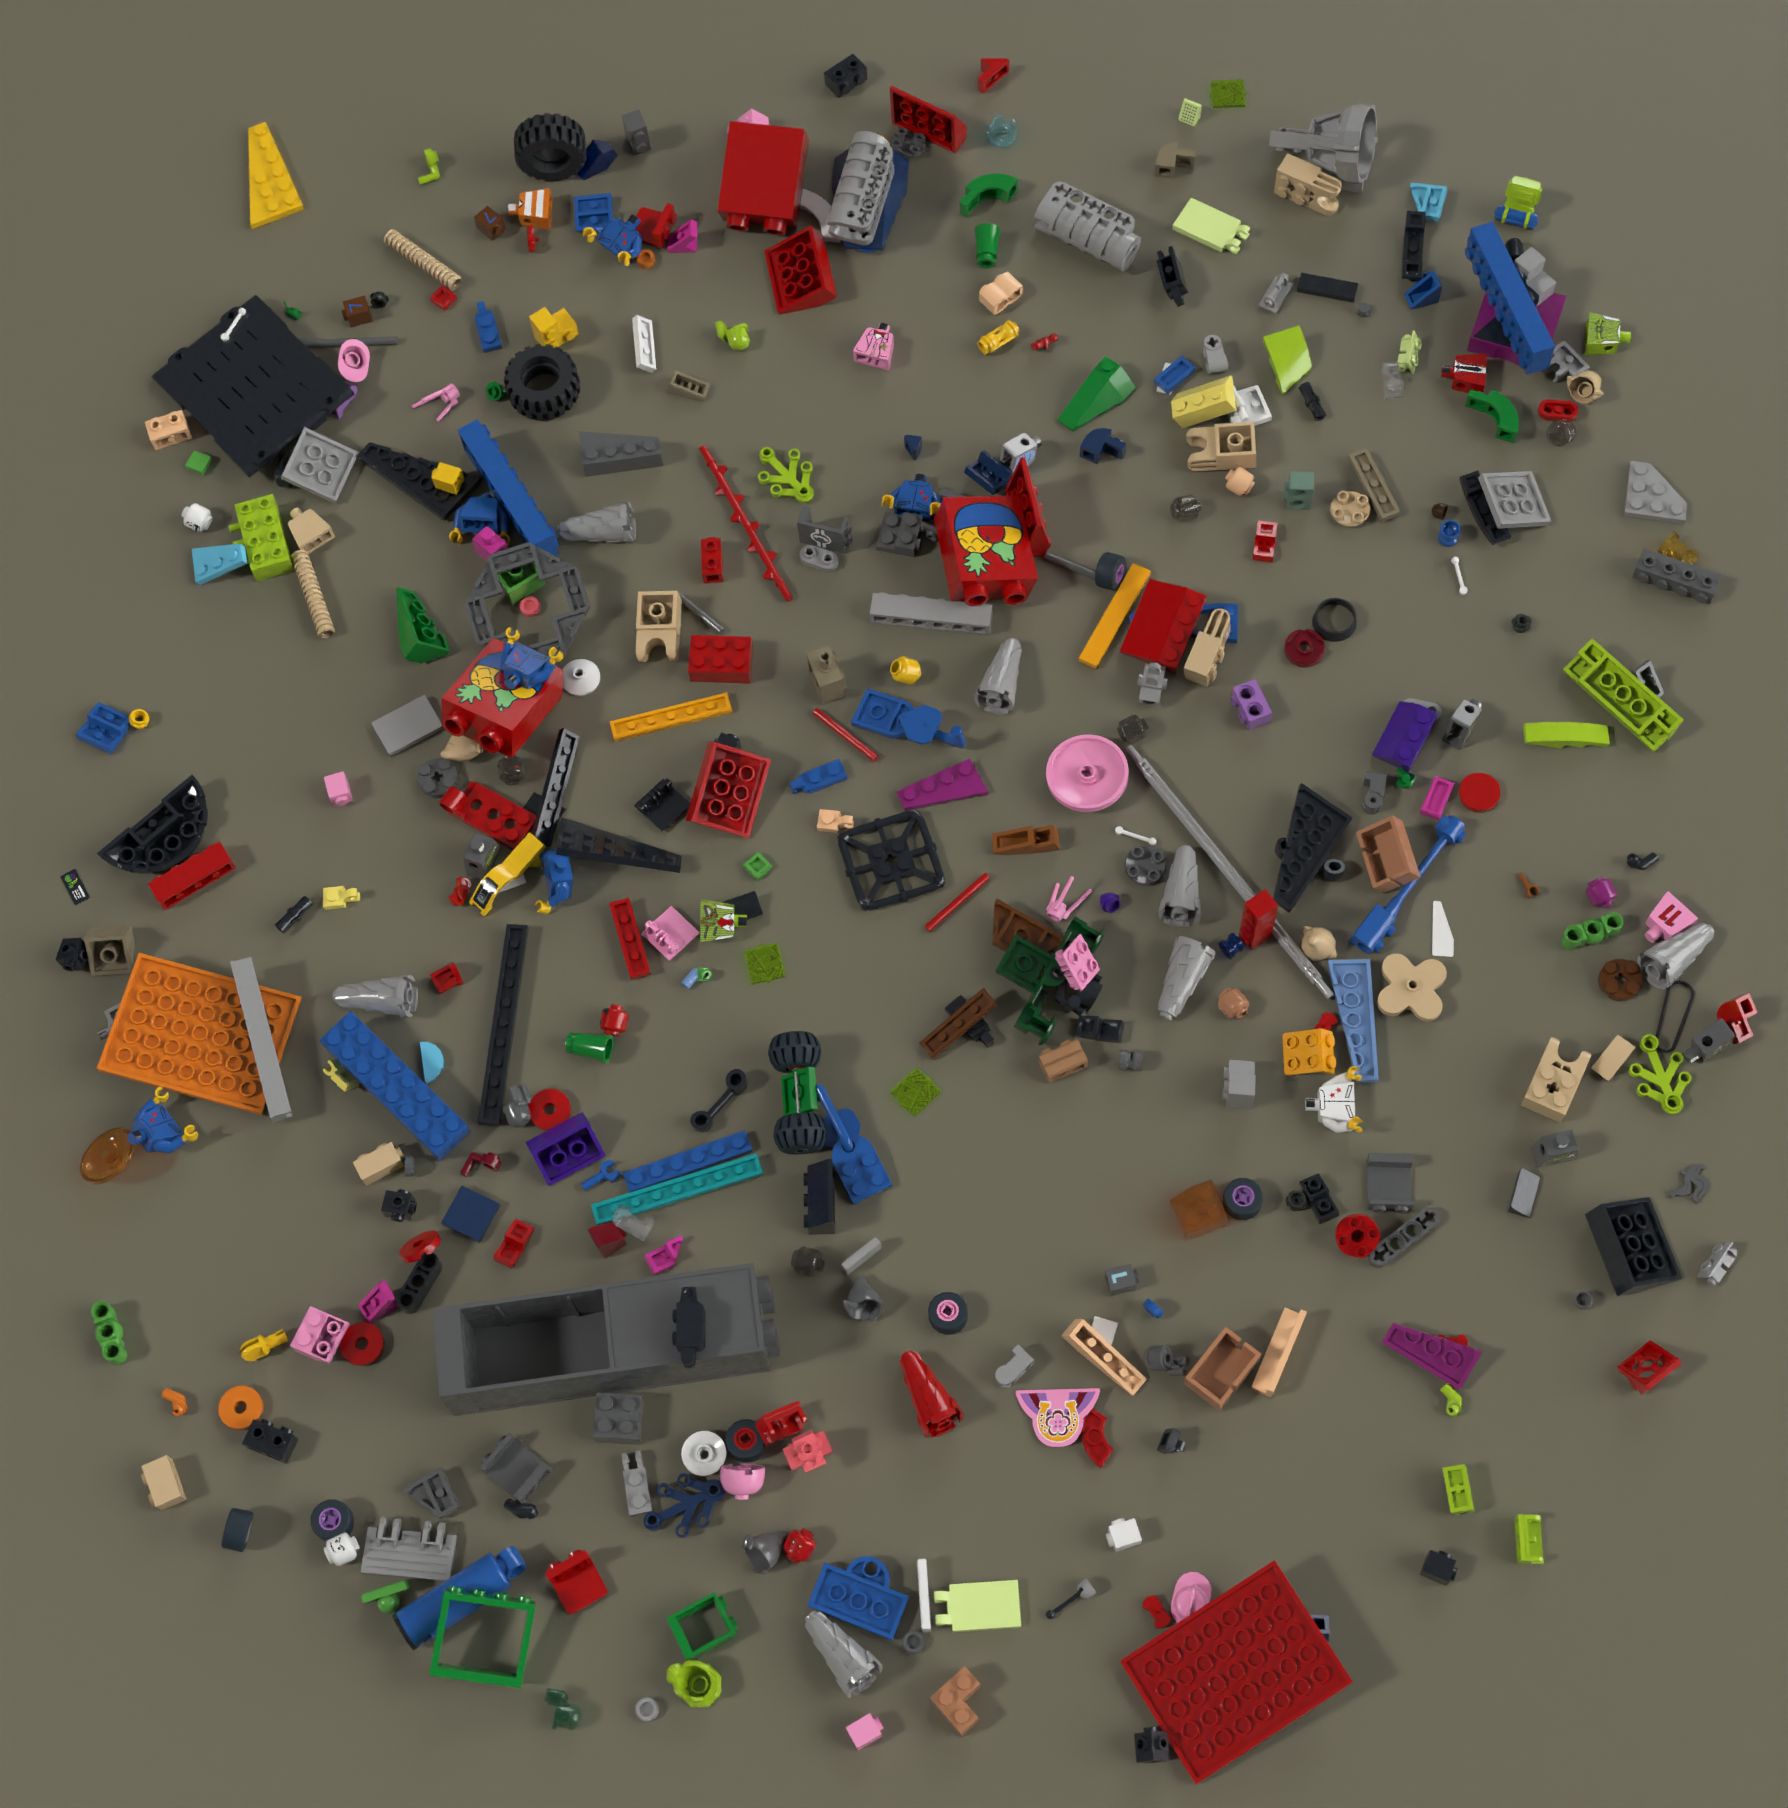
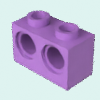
M1256 679L1233 687L1232 696H1230L1231 703L1234 708H1238L1239 719L1242 724L1246 725L1248 730L1271 722L1272 711ZM1248 695L1250 698L1245 699L1241 696ZM1251 712H1256V713H1258L1259 715L1253 716V715H1251L1250 713H1251Z

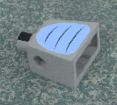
M1022 433L1004 443L1001 448L999 462L1010 469L1012 475L1021 457H1025L1028 466L1031 465L1035 460L1037 448L1042 446L1040 438L1037 436L1030 438L1026 433Z

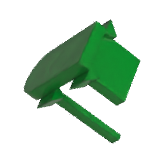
M283 300L286 307V315L293 317L294 320H298L303 312L299 309L295 310V307L288 308Z

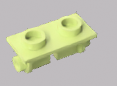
M1415 330L1412 331V336L1406 334L1401 339L1400 352L1403 354H1399L1397 362L1399 371L1410 369L1412 374H1414L1415 366L1418 365V350L1421 349V339L1418 338Z

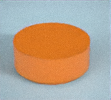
M646 249L641 250V253L636 256L637 265L642 269L653 267L655 264L654 253Z

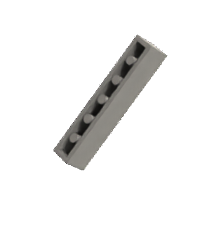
M885 592L873 593L870 608V623L990 636L992 605L987 603L980 606H968L965 601L951 602L944 598L909 597L905 594L890 595Z

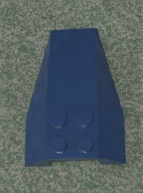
M849 149L838 155L834 160L832 180L834 196ZM893 150L892 160L895 169L872 243L860 245L843 241L845 249L883 250L890 234V228L896 219L897 211L900 209L902 199L907 192L909 160ZM866 231L865 234L862 235V238L868 236V231Z

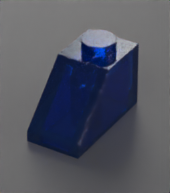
M596 139L591 141L586 148L584 166L578 171V175L582 180L607 170L618 155L610 142Z

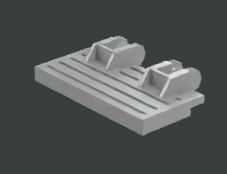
M381 1517L379 1528L368 1527L360 1571L362 1574L442 1582L452 1577L457 1536L447 1535L446 1544L443 1545L445 1522H440L437 1527L436 1542H429L432 1530L431 1521L425 1522L423 1535L422 1532L403 1530L401 1540H399L401 1518L394 1519L391 1538H385L388 1525L387 1517Z

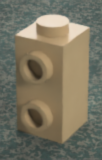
M392 1142L383 1143L375 1151L360 1155L353 1164L363 1183L368 1186L404 1167L405 1165L401 1159L405 1158L399 1146L395 1148Z

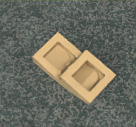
M1617 1035L1591 1069L1610 1081L1636 1047Z

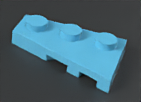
M242 544L192 549L195 583L203 585L247 564L246 550Z

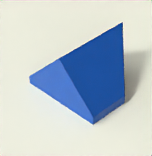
M1424 272L1421 280H1417L1413 287L1404 293L1412 310L1439 302L1442 285L1436 272Z

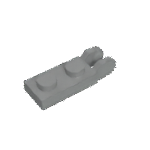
M641 1450L635 1451L638 1468L631 1470L629 1456L627 1453H622L623 1477L630 1517L652 1512L647 1473L643 1465Z

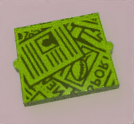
M1243 79L1211 81L1210 97L1212 98L1213 109L1246 106V91L1244 90Z
M778 943L764 946L760 944L759 947L744 950L752 985L763 982L770 983L771 980L785 977Z
M915 1068L890 1091V1094L900 1103V1106L904 1107L913 1117L941 1093V1090L931 1081V1078H927L918 1068Z

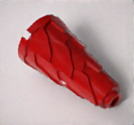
M912 1350L904 1352L899 1363L904 1374L903 1379L912 1397V1403L918 1416L917 1421L923 1435L928 1438L929 1433L931 1438L952 1430L956 1427L954 1421L958 1419L961 1423L964 1418L961 1408L955 1399L951 1398L949 1393H947L929 1365L925 1364L917 1352Z

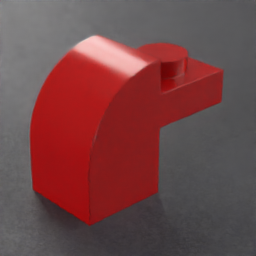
M1750 993L1739 995L1723 1003L1718 1009L1717 1021L1722 1018L1735 1034L1733 1044L1740 1043L1753 1036L1747 1018L1758 1012Z

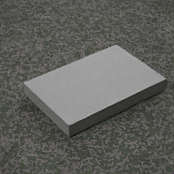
M425 695L371 723L390 757L444 729Z

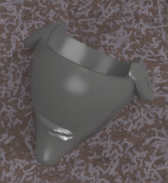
M860 1275L855 1281L848 1299L844 1300V1308L848 1315L854 1319H870L871 1322H874L882 1313V1302L879 1294L867 1283L866 1277Z
M787 1532L763 1533L755 1537L749 1534L745 1537L742 1548L745 1549L746 1555L754 1565V1572L760 1574L769 1573V1570L773 1568L778 1560L782 1546L788 1537Z

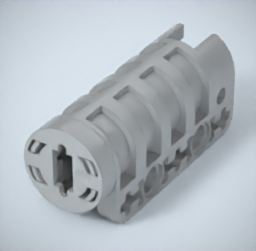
M859 131L853 136L827 221V225H830L828 233L835 238L860 245H869L874 239L895 170L894 163L892 162L893 150L889 142L881 135L869 131ZM868 231V236L862 238V235H864L865 232Z
M1056 182L1052 185L1040 202L1034 218L1040 220L1035 224L1034 228L1052 237H1058L1062 239V242L1074 245L1080 251L1090 253L1096 259L1102 262L1106 261L1112 267L1122 272H1125L1130 267L1141 244V237L1132 233L1135 222L1131 215L1065 182ZM1073 197H1080L1082 200L1075 203L1071 199ZM1106 213H1112L1114 214V217L1112 219H1107L1104 217V215Z

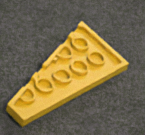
M266 122L248 128L250 226L252 229L304 210Z

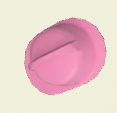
M356 339L347 340L342 344L339 351L338 370L346 380L360 382L366 378L370 359L367 346Z
M1189 1572L1183 1574L1178 1579L1171 1602V1613L1177 1623L1210 1602L1211 1586L1204 1575L1198 1572Z

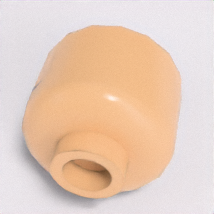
M1237 467L1235 471L1231 469L1225 477L1227 480L1226 488L1237 496H1242L1243 494L1247 496L1255 484L1253 481L1254 476L1242 467Z

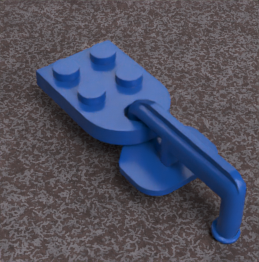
M868 688L851 720V724L854 727L891 739L907 736L909 741L922 745L936 740L958 748H965L966 746L960 726H954L950 731L951 734L937 730L942 721V714L938 709L927 705L914 709L905 700Z
M822 1084L816 1085L817 1100L821 1102L827 1114V1117L823 1118L827 1128V1138L824 1146L833 1149L832 1160L834 1168L853 1205L891 1187L892 1183L872 1144L866 1138L859 1135L861 1125L855 1113L850 1109L836 1111L825 1087Z

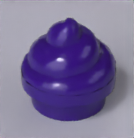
M1111 892L1100 896V906L1104 912L1114 913L1120 908L1121 901L1117 894Z

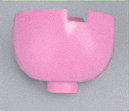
M740 1463V1465L734 1467L733 1464L720 1466L721 1484L725 1491L735 1495V1499H749V1495L757 1493L764 1484L765 1467H762V1465Z

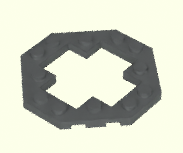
M529 542L490 554L483 572L480 573L470 596L467 597L464 603L475 642L483 647H486L493 638L504 643L508 642L506 632L495 635L484 599L503 594L498 574L535 563L540 581L560 576L570 612L552 617L557 637L526 647L550 659L549 650L555 647L557 652L554 656L561 651L564 657L591 607L579 568ZM511 630L510 636H514L515 631Z

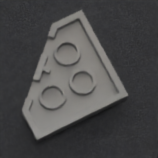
M1630 461L1624 516L1684 524L1686 521L1687 502L1651 463Z

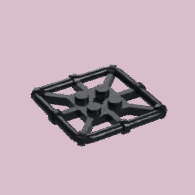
M919 810L905 811L883 819L876 818L873 822L847 829L837 836L838 846L846 867V876L849 877L857 902L864 911L879 909L901 901L903 903L908 902V899L943 888L946 883L936 852L937 846L933 843L926 821ZM910 819L900 837L887 840L883 827ZM917 822L925 846L910 851L906 840ZM877 829L881 842L867 846L850 837ZM847 845L866 853L870 863L854 867ZM928 854L936 877L917 869L913 858ZM888 857H893L897 859L894 861L893 865H891L890 862H885L886 860H888ZM873 871L876 882L865 899L857 875ZM916 876L931 884L905 891L901 879ZM896 882L899 894L873 901L882 885Z

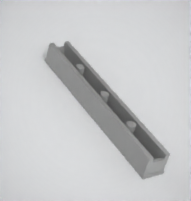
M248 957L237 961H230L271 1122L273 1124L277 1121L292 1118L252 958Z

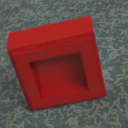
M443 285L430 297V301L444 311L457 299V295Z

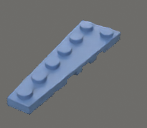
M1370 959L1328 960L1327 966L1351 1064L1360 1068V1070L1354 1073V1076H1362V1079L1356 1081V1083H1378Z

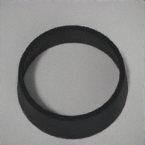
M1329 598L1321 602L1312 618V625L1315 632L1323 639L1331 642L1343 641L1349 638L1356 629V612L1348 601L1341 598ZM1337 604L1347 608L1352 613L1354 620L1346 630L1333 632L1325 629L1320 624L1318 611L1326 605Z

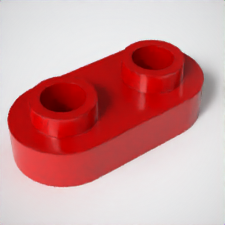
M1546 399L1538 407L1539 417L1549 421L1571 422L1576 419L1579 411L1578 406L1574 402Z

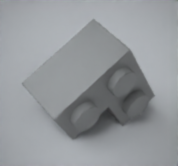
M1531 247L1515 259L1514 265L1534 305L1537 307L1554 293L1556 282L1543 271L1546 259Z
M1229 1060L1228 1067H1224L1223 1079L1226 1080H1224L1222 1100H1226V1107L1252 1109L1255 1097V1061Z

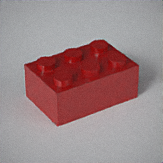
M691 635L688 664L690 682L750 684L753 656L752 638L746 636Z

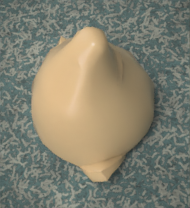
M1583 371L1573 377L1566 376L1570 395L1579 403L1587 404L1605 395L1600 391L1601 378L1594 371Z
M452 735L445 749L441 751L440 756L448 760L467 761L483 753V748L478 742L463 735L460 737Z
M1304 926L1301 949L1308 959L1321 961L1337 957L1336 941L1330 931L1322 927L1312 928Z

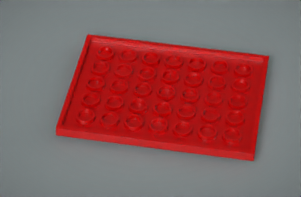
M1276 1560L1270 1562L1120 1660L1162 1731L1167 1732L1170 1744L1195 1785L1354 1683Z

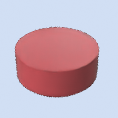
M532 596L522 599L520 602L522 614L526 617L536 616L540 612L538 599Z

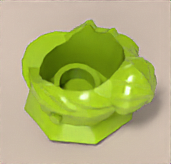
M688 1660L682 1665L674 1663L667 1669V1681L673 1685L674 1693L682 1698L690 1707H709L721 1694V1676L709 1663Z

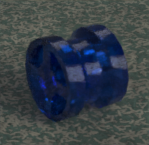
M1230 933L1226 940H1221L1218 943L1220 950L1229 959H1233L1237 952H1242L1245 949L1243 942L1234 933Z

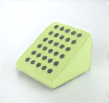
M1184 99L1179 114V121L1195 126L1201 117L1202 105Z

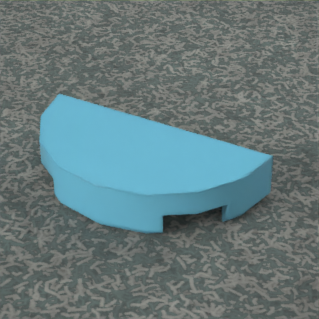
M420 1042L424 1079L426 1083L434 1081L444 1069L445 1060L441 1050L436 1045L429 1042Z

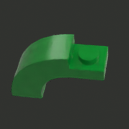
M1000 173L986 174L975 178L965 186L966 195L961 198L959 203L960 214L967 218L974 208L986 199H999L1008 203L1018 191V179Z
M1470 389L1465 406L1490 415L1497 425L1495 438L1514 444L1519 427V419L1513 404L1504 395L1495 390H1491L1490 395H1486L1483 392Z

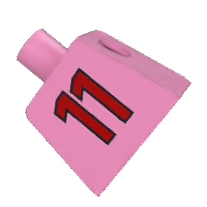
M1668 891L1649 915L1645 924L1650 929L1644 935L1651 943H1654L1659 937L1665 941L1675 934L1693 927L1698 917Z

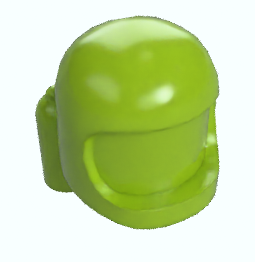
M722 321L715 323L718 337L723 342L728 340L732 349L741 351L749 346L750 339L747 334V324L743 323L728 328Z

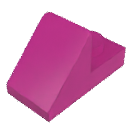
M689 220L669 235L667 252L694 253L697 251L698 233L696 221Z
M386 1281L379 1282L358 1304L367 1323H371L397 1308L393 1293Z

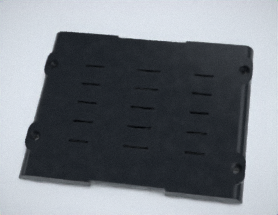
M256 294L240 307H233L226 312L216 326L189 347H183L172 354L168 359V363L151 376L183 410L186 409L208 431L218 447L249 478L272 459L281 457L294 447L304 427L314 431L327 420L330 413L354 395L352 389L320 357H316L288 329L286 323ZM244 308L246 314L241 316L229 334V340L223 341L221 335L227 332L239 314V309ZM273 356L283 365V367L273 358ZM259 367H261L270 377H268ZM246 378H248L257 388H255ZM233 388L243 397V399L233 390ZM219 399H221L229 407V410L219 401ZM261 415L262 418H263L268 424H266L259 416Z

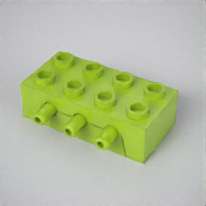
M273 494L235 504L239 522L229 525V530L231 533L241 530L243 539L233 541V544L245 546L247 563L250 564L256 581L295 571L279 507Z

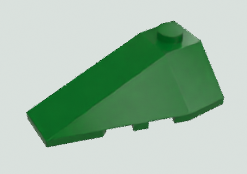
M1105 356L1089 374L1057 421L1071 431H1074L1092 421V418L1100 413H1106L1112 406L1123 403L1136 389V386L1119 364Z
M397 587L396 602L399 642L404 659L422 664L448 655L450 649L446 637L442 632L438 633L434 627L436 625L435 621L428 618L424 612L426 608L414 591Z

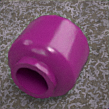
M1602 876L1587 883L1588 887L1585 892L1592 906L1598 907L1601 905L1602 909L1614 904L1613 899L1617 897V891L1610 879H1604Z

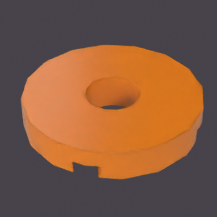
M242 1385L227 1390L221 1397L218 1409L222 1422L229 1428L240 1431L249 1429L253 1419L258 1421L260 1416H262L264 1406L258 1392L251 1387ZM242 1402L246 1403V1410L241 1414L236 1413V1406Z

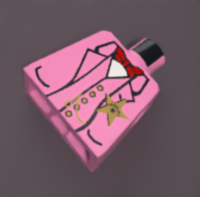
M880 323L878 329L869 327L865 330L853 350L854 362L889 371L894 347L893 334L889 333V325Z

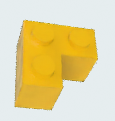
M546 307L529 316L534 337L541 346L549 344L553 348L559 347L579 334L575 321L564 308L551 315Z

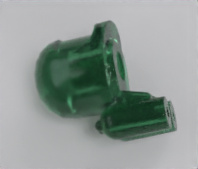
M547 1688L544 1701L555 1707L551 1729L556 1730V1727L569 1730L576 1729L581 1722V1709L576 1704L566 1702L568 1695L565 1691Z

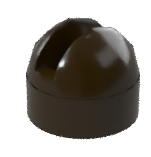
M1443 503L1434 504L1432 515L1437 519L1444 520L1448 505Z

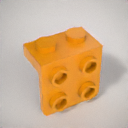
M1320 1028L1283 1034L1284 1073L1286 1075L1308 1073L1335 1074L1336 1059L1333 1052L1335 1038L1332 1031Z

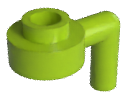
M431 148L423 150L431 174L418 177L420 185L440 178L436 162H439L436 151H432Z

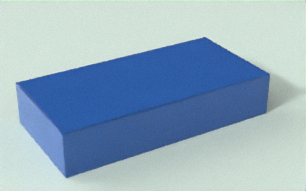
M1180 356L1154 378V383L1166 394H1169L1195 372V366L1183 356Z

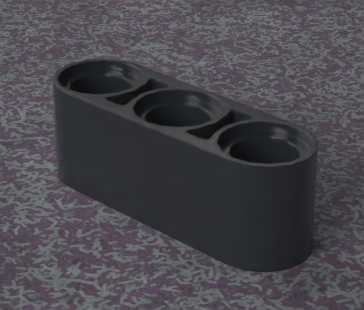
M433 1252L428 1255L426 1253L421 1255V1260L417 1261L397 1295V1305L406 1314H413L419 1309L442 1270V1263ZM435 1260L433 1267L426 1268L428 1261ZM424 1279L422 1286L415 1287L417 1280ZM407 1298H413L409 1306H403Z

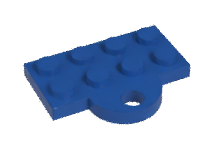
M864 1556L851 1562L846 1571L824 1563L807 1606L893 1641L909 1596L889 1589L890 1576L886 1566L877 1558ZM873 1563L877 1565L878 1571L875 1575H867L865 1567Z

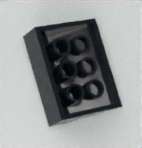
M1650 1197L1600 1204L1585 1214L1617 1296L1634 1294L1683 1279Z

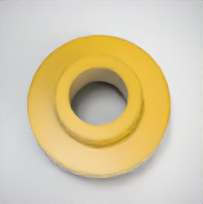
M136 709L130 713L129 723L132 727L142 729L149 724L150 718L146 711ZM141 718L143 721L138 722L135 719Z

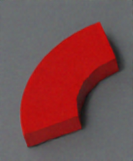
M1092 1408L1084 1417L1081 1440L1088 1457L1101 1469L1113 1452V1448L1107 1443L1104 1436V1425L1107 1418Z

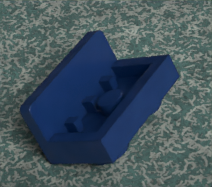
M985 450L981 451L978 460L966 466L964 470L966 475L992 495L1006 488L1012 476L1010 469Z

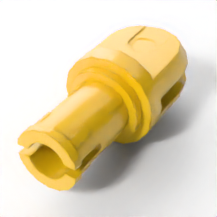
M283 1329L266 1337L260 1334L243 1343L240 1347V1354L245 1361H254L269 1355L270 1349L289 1341Z

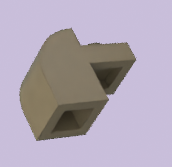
M1179 142L1164 145L1157 155L1155 176L1174 179L1176 166L1194 168L1196 151L1178 149Z

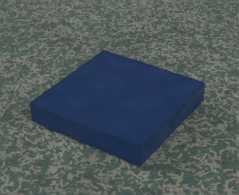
M461 1186L441 1224L480 1243L497 1213L500 1203Z

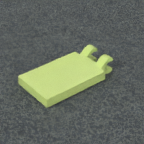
M1193 198L1189 200L1172 225V230L1221 253L1224 249H1227L1231 253L1237 254L1240 250L1239 245L1241 241L1235 239L1234 236L1236 235L1242 240H1246L1250 235L1248 233L1250 227L1241 225V220Z
M1018 1580L949 1584L950 1591L934 1592V1603L947 1602L948 1615H935L936 1626L952 1625V1632L1021 1628Z

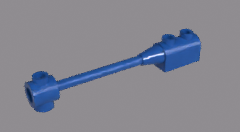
M1443 815L1434 828L1437 830L1436 834L1439 840L1418 866L1420 877L1445 844L1453 845L1455 842L1459 844L1466 836V833L1463 832L1465 825L1457 817ZM1420 878L1405 884L1384 908L1377 904L1348 941L1367 954H1371L1373 951L1378 953L1385 944L1381 941L1385 935L1390 937L1395 931L1396 927L1393 924L1403 900Z

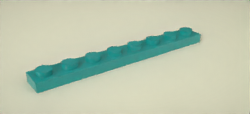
M756 1153L591 1204L596 1225L598 1226L763 1176V1172Z

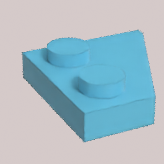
M1411 183V192L1417 211L1426 212V221L1439 222L1447 195V186Z

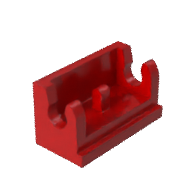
M796 1401L762 1415L755 1423V1427L767 1446L801 1432L804 1429L802 1423H806L807 1418L800 1407L799 1401Z

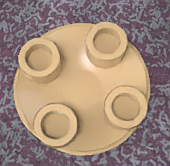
M1340 491L1331 503L1330 512L1337 523L1348 527L1357 526L1368 518L1370 503L1368 497L1364 494L1353 491Z

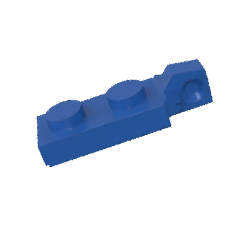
M484 301L478 302L479 313L475 314V321L483 352L501 349L502 345L494 315L491 310H486Z
M840 759L802 773L797 776L798 779L789 784L793 794L801 791L811 794L848 778Z

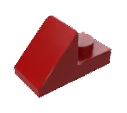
M1007 58L981 59L982 73L978 77V90L984 94L1009 73V60Z

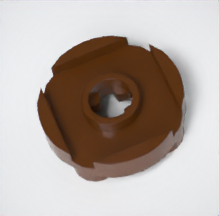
M1613 959L1606 962L1598 976V984L1601 991L1609 995L1610 999L1615 1001H1627L1633 998L1640 990L1643 982L1638 965L1626 959ZM1622 976L1626 981L1621 985L1615 978Z

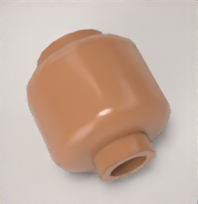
M1227 988L1219 995L1218 1008L1228 1019H1242L1247 1015L1249 1000L1239 989Z

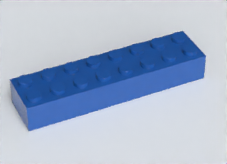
M1489 222L1471 228L1467 238L1468 243L1465 248V256L1471 261L1473 272L1475 275H1478L1480 286L1483 291H1486L1490 306H1493L1495 309L1496 319L1501 322L1504 335L1509 338L1511 349L1518 356L1520 367L1524 368L1527 375L1548 369L1555 345L1494 223Z
M477 419L458 429L464 451L493 496L498 500V504L507 513L509 521L524 543L529 542L554 556L558 555L557 546H559V543L555 538L556 533L551 525L548 526L546 524L547 520L543 512H538L534 498L528 496L526 486L523 482L518 481L515 469L509 467L506 455L500 453L498 443L494 438H490L487 426L485 424L482 425Z
M353 1012L347 1013L319 1040L322 1046L439 1162L471 1132L468 1125Z

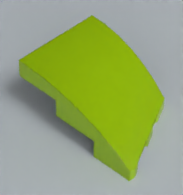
M1299 325L1264 336L1262 340L1270 356L1269 362L1276 375V383L1282 395L1286 394L1292 385L1298 383L1301 377L1312 369L1307 344Z

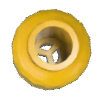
M901 656L891 664L890 672L893 679L897 682L912 685L921 676L919 662L914 659Z

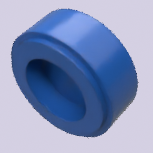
M1147 1299L1143 1303L1144 1309L1154 1318L1160 1319L1164 1314L1163 1310L1152 1300Z

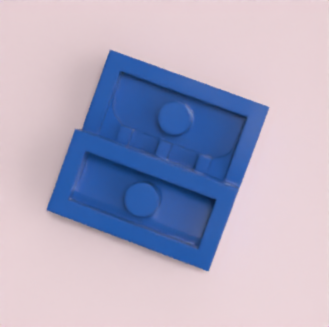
M611 193L574 197L576 232H582L586 227L594 229L613 220Z
M98 702L87 714L88 721L76 733V737L78 740L111 755L130 727L129 716Z

